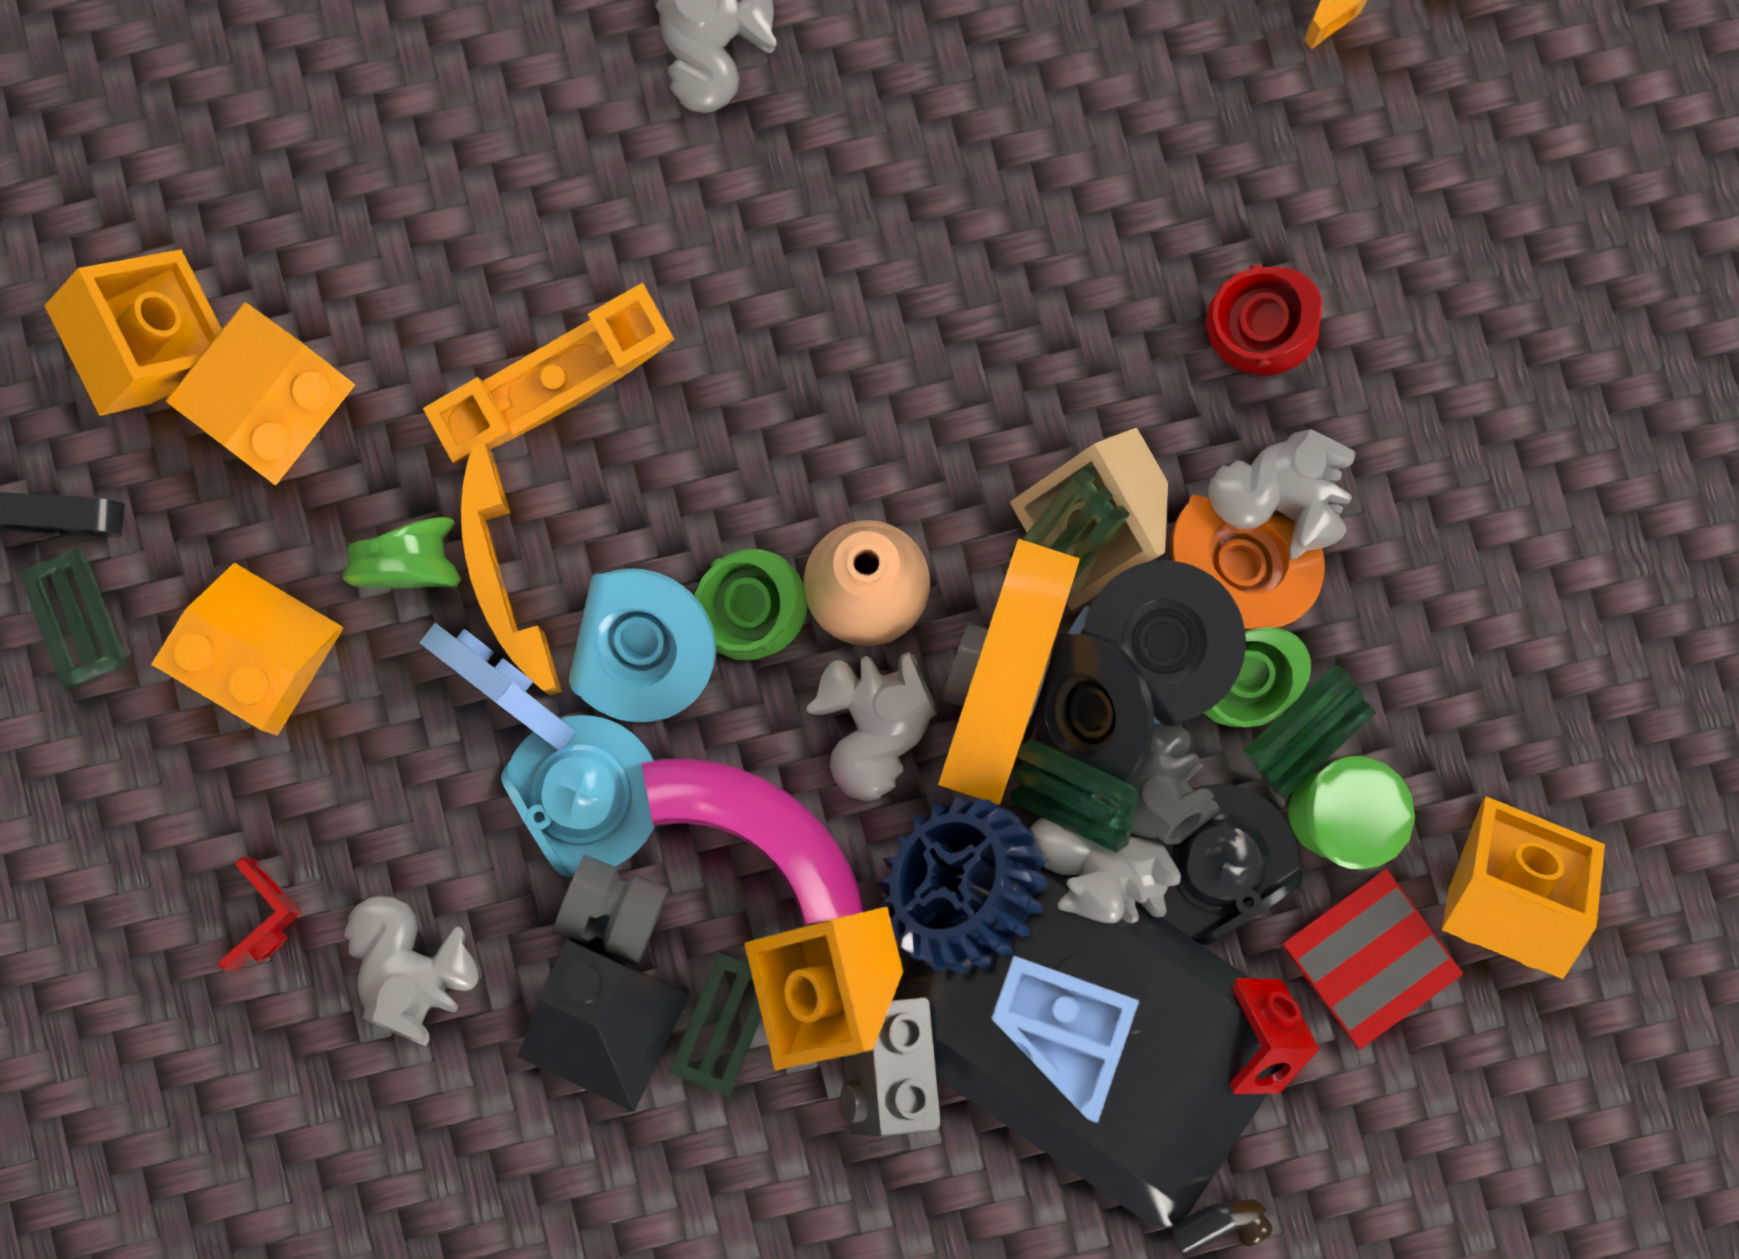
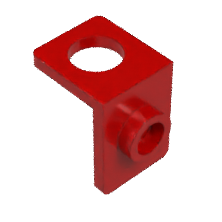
M242 856L235 862V865L276 912L218 962L223 971H237L251 958L257 963L267 959L288 939L283 930L302 914L301 910L254 858Z
M1237 978L1232 984V990L1262 1047L1229 1085L1234 1094L1280 1093L1320 1048L1302 1017L1300 1007L1292 998L1282 980ZM1278 1063H1285L1276 1073L1265 1078H1256L1267 1067Z

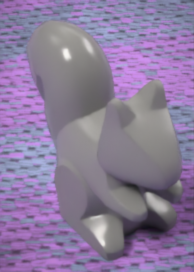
M659 0L655 6L660 13L659 21L663 40L676 57V60L667 70L672 80L670 89L680 100V104L692 111L703 113L717 111L727 105L738 92L740 81L738 68L724 49L737 34L767 53H772L777 44L772 33L774 18L772 0H741L740 2L738 0Z
M1312 429L1293 433L1286 441L1268 446L1261 451L1251 465L1240 460L1234 461L1229 466L1222 465L1216 471L1215 476L1210 479L1208 495L1211 506L1222 520L1237 529L1256 528L1266 523L1275 510L1286 515L1294 521L1289 557L1297 559L1305 551L1321 549L1337 543L1346 533V525L1339 516L1342 513L1343 507L1339 504H1349L1352 496L1333 483L1341 479L1342 472L1338 469L1349 467L1353 463L1356 453L1352 449Z
M910 652L900 657L898 671L888 675H881L872 658H868V656L862 657L860 679H858L848 663L842 660L833 661L826 667L821 676L816 698L806 708L807 712L813 715H824L849 709L857 730L837 743L831 752L829 764L834 782L850 798L872 801L880 799L881 795L895 788V780L903 773V765L898 757L916 746L922 739L930 719L937 715L934 699L918 660Z
M1047 815L1039 818L1029 828L1038 839L1035 848L1043 853V857L1048 861L1044 865L1046 869L1062 875H1079V877H1074L1067 881L1066 884L1070 890L1059 901L1058 908L1060 910L1076 913L1102 923H1116L1121 918L1129 923H1134L1139 919L1135 906L1136 900L1154 917H1163L1166 914L1164 894L1168 886L1179 885L1181 874L1160 839L1122 838L1108 832L1087 830L1085 826L1071 821L1065 816Z
M381 895L369 897L353 908L348 916L349 921L344 937L349 941V954L352 957L362 959L357 978V989L364 1008L363 1019L399 1036L427 1046L430 1040L429 1033L422 1023L428 1010L432 1007H437L455 1013L458 1010V1005L445 992L446 988L468 991L473 989L478 983V967L474 958L465 947V932L461 927H455L446 937L433 958L423 956L412 951L416 940L418 924L416 915L410 906L395 897Z

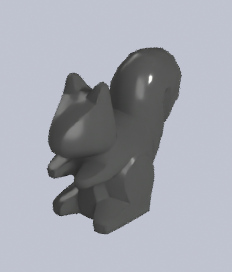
M1154 724L1152 743L1145 762L1135 776L1121 787L1098 795H1079L1062 789V803L1068 815L1073 816L1081 825L1091 824L1102 829L1114 820L1130 834L1160 839L1167 845L1181 843L1215 816L1220 808L1212 800L1214 795L1210 789L1200 788L1193 790L1190 787L1189 782L1204 767L1199 762L1200 758L1196 753L1185 755L1190 748L1191 737L1187 730L1177 725Z

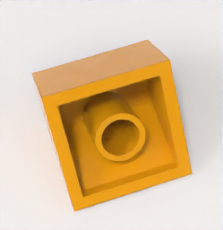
M182 249L77 268L44 305L99 416L149 405L170 395L222 330Z
M244 302L165 402L271 483L277 485L350 393L355 384L305 344Z
M233 563L185 609L151 665L258 729L278 736L344 627L245 568Z
M1485 796L1448 888L1442 931L1460 937L1468 943L1477 944L1512 958L1527 967L1539 969L1564 979L1597 927L1605 844Z
M887 907L817 923L744 943L775 1071L874 1049L903 973Z

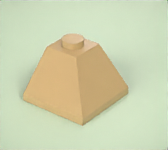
M1137 428L1094 443L1010 501L1032 543L1080 558L1066 602L1071 611L1080 608L1094 599L1103 587L1121 572L1133 566L1151 562L1165 553L1168 481Z

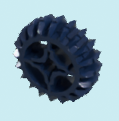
M957 796L951 807L944 803L938 804L933 802L931 819L928 820L923 816H912L914 832L910 836L895 835L901 847L897 856L882 858L892 872L891 876L877 883L882 893L889 896L878 909L888 908L895 940L902 943L901 948L905 949V953L918 961L924 960V964L938 971H947L949 968L957 973L964 972L969 974L973 964L980 968H992L994 951L1001 955H1014L1011 939L1015 934L1019 936H1032L1025 921L1029 913L1044 912L1040 903L1034 900V895L1050 887L1045 877L1037 872L1048 861L1043 857V853L1035 848L1038 839L1033 831L1020 822V817L1007 808L1001 809L990 800L979 798L974 803L968 798ZM976 842H982V843H981L980 845H978L977 847H974L973 845H970V844H973V843H976ZM967 845H970V846H968L966 849H964L963 851H961V852H959V853H956V851H958L959 849H961V848H963V847H965V846H967ZM966 916L969 917V919L966 922L958 926L948 929H939L947 922L955 924L960 919Z

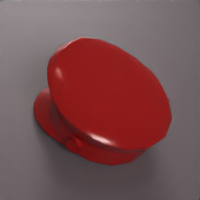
M1260 264L1251 265L1249 270L1238 272L1219 287L1208 304L1205 326L1212 348L1225 363L1242 372L1258 375H1276L1297 367L1314 350L1319 338L1323 302L1317 286L1303 273L1286 267H1262Z

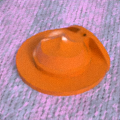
M1193 494L1174 524L1170 541L1171 561L1193 565L1216 578L1234 598L1242 615L1245 631L1263 627L1282 629L1297 621L1317 599L1322 588L1325 573V560L1322 548L1305 551L1297 559L1289 557L1294 521L1284 514L1274 512L1266 523L1256 528L1237 529L1227 524L1216 514L1211 506L1209 497Z

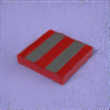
M1387 869L1379 871L1280 943L1349 1040L1359 1050L1463 975L1461 969Z

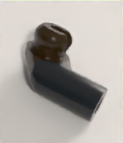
M1247 1199L1211 1204L1172 1225V1233L1179 1248L1184 1254L1188 1255L1234 1230L1237 1231L1239 1240L1243 1245L1249 1247L1256 1245L1271 1235L1272 1224L1263 1214L1267 1209L1256 1200Z

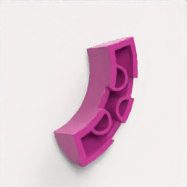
M660 759L641 762L653 826L669 823L702 825L732 834L747 842L762 853L784 879L795 899L803 926L866 912L859 885L838 843L824 825L803 804L786 791L764 778L717 762L696 759Z

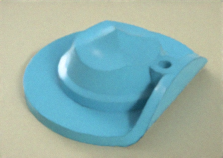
M633 568L592 575L569 674V683L573 692L581 696L585 702L596 710L613 718L629 722L659 721L686 709L700 696L706 687L716 658L715 635L703 606L683 585L654 571Z
M589 715L559 718L576 731L564 748L557 750L535 732L531 733L516 749L511 761L505 766L501 774V781L530 833L554 870L565 877L574 876L584 855L615 867L624 863L641 849L655 827L651 818L641 762L653 761L650 752L633 733L620 724L605 718Z

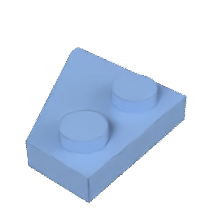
M434 623L419 642L557 750L564 748L575 734V730L526 693L533 683L531 679L503 658L495 668L487 663L494 651L467 630L463 629L458 637L455 638L438 624Z
M1012 956L991 1019L1088 1120L1098 1123L1139 1000Z

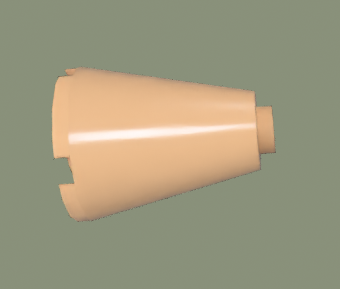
M855 521L834 529L816 545L805 568L804 592L808 608L823 630L841 641L870 647L891 643L912 629L927 604L930 592V575L923 553L906 533L883 522ZM862 566H872L878 569L874 574L867 576L861 575L856 571L857 568Z

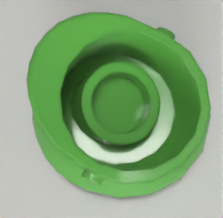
M449 517L430 518L402 526L376 538L349 544L347 546L348 566L343 571L342 579L354 587L372 589L457 587L461 578L455 566L445 557L444 538L455 525V521Z
M745 549L727 554L710 564L711 568L703 575L694 596L703 606L710 619L715 635L717 653L735 660H757L779 652L794 640L802 628L808 605L800 575L786 559L776 553L765 550Z
M1273 627L1245 631L1246 651L1240 674L1226 696L1204 714L1216 723L1235 728L1261 726L1271 720H1279L1283 716V712L1300 697L1309 681L1311 673L1309 652L1304 643L1291 632Z
M1348 756L1333 761L1322 771L1308 776L1297 786L1289 801L1288 820L1295 837L1313 853L1328 858L1345 868L1366 869L1381 866L1398 856L1410 840L1415 821L1412 794L1398 773L1387 764L1363 756Z

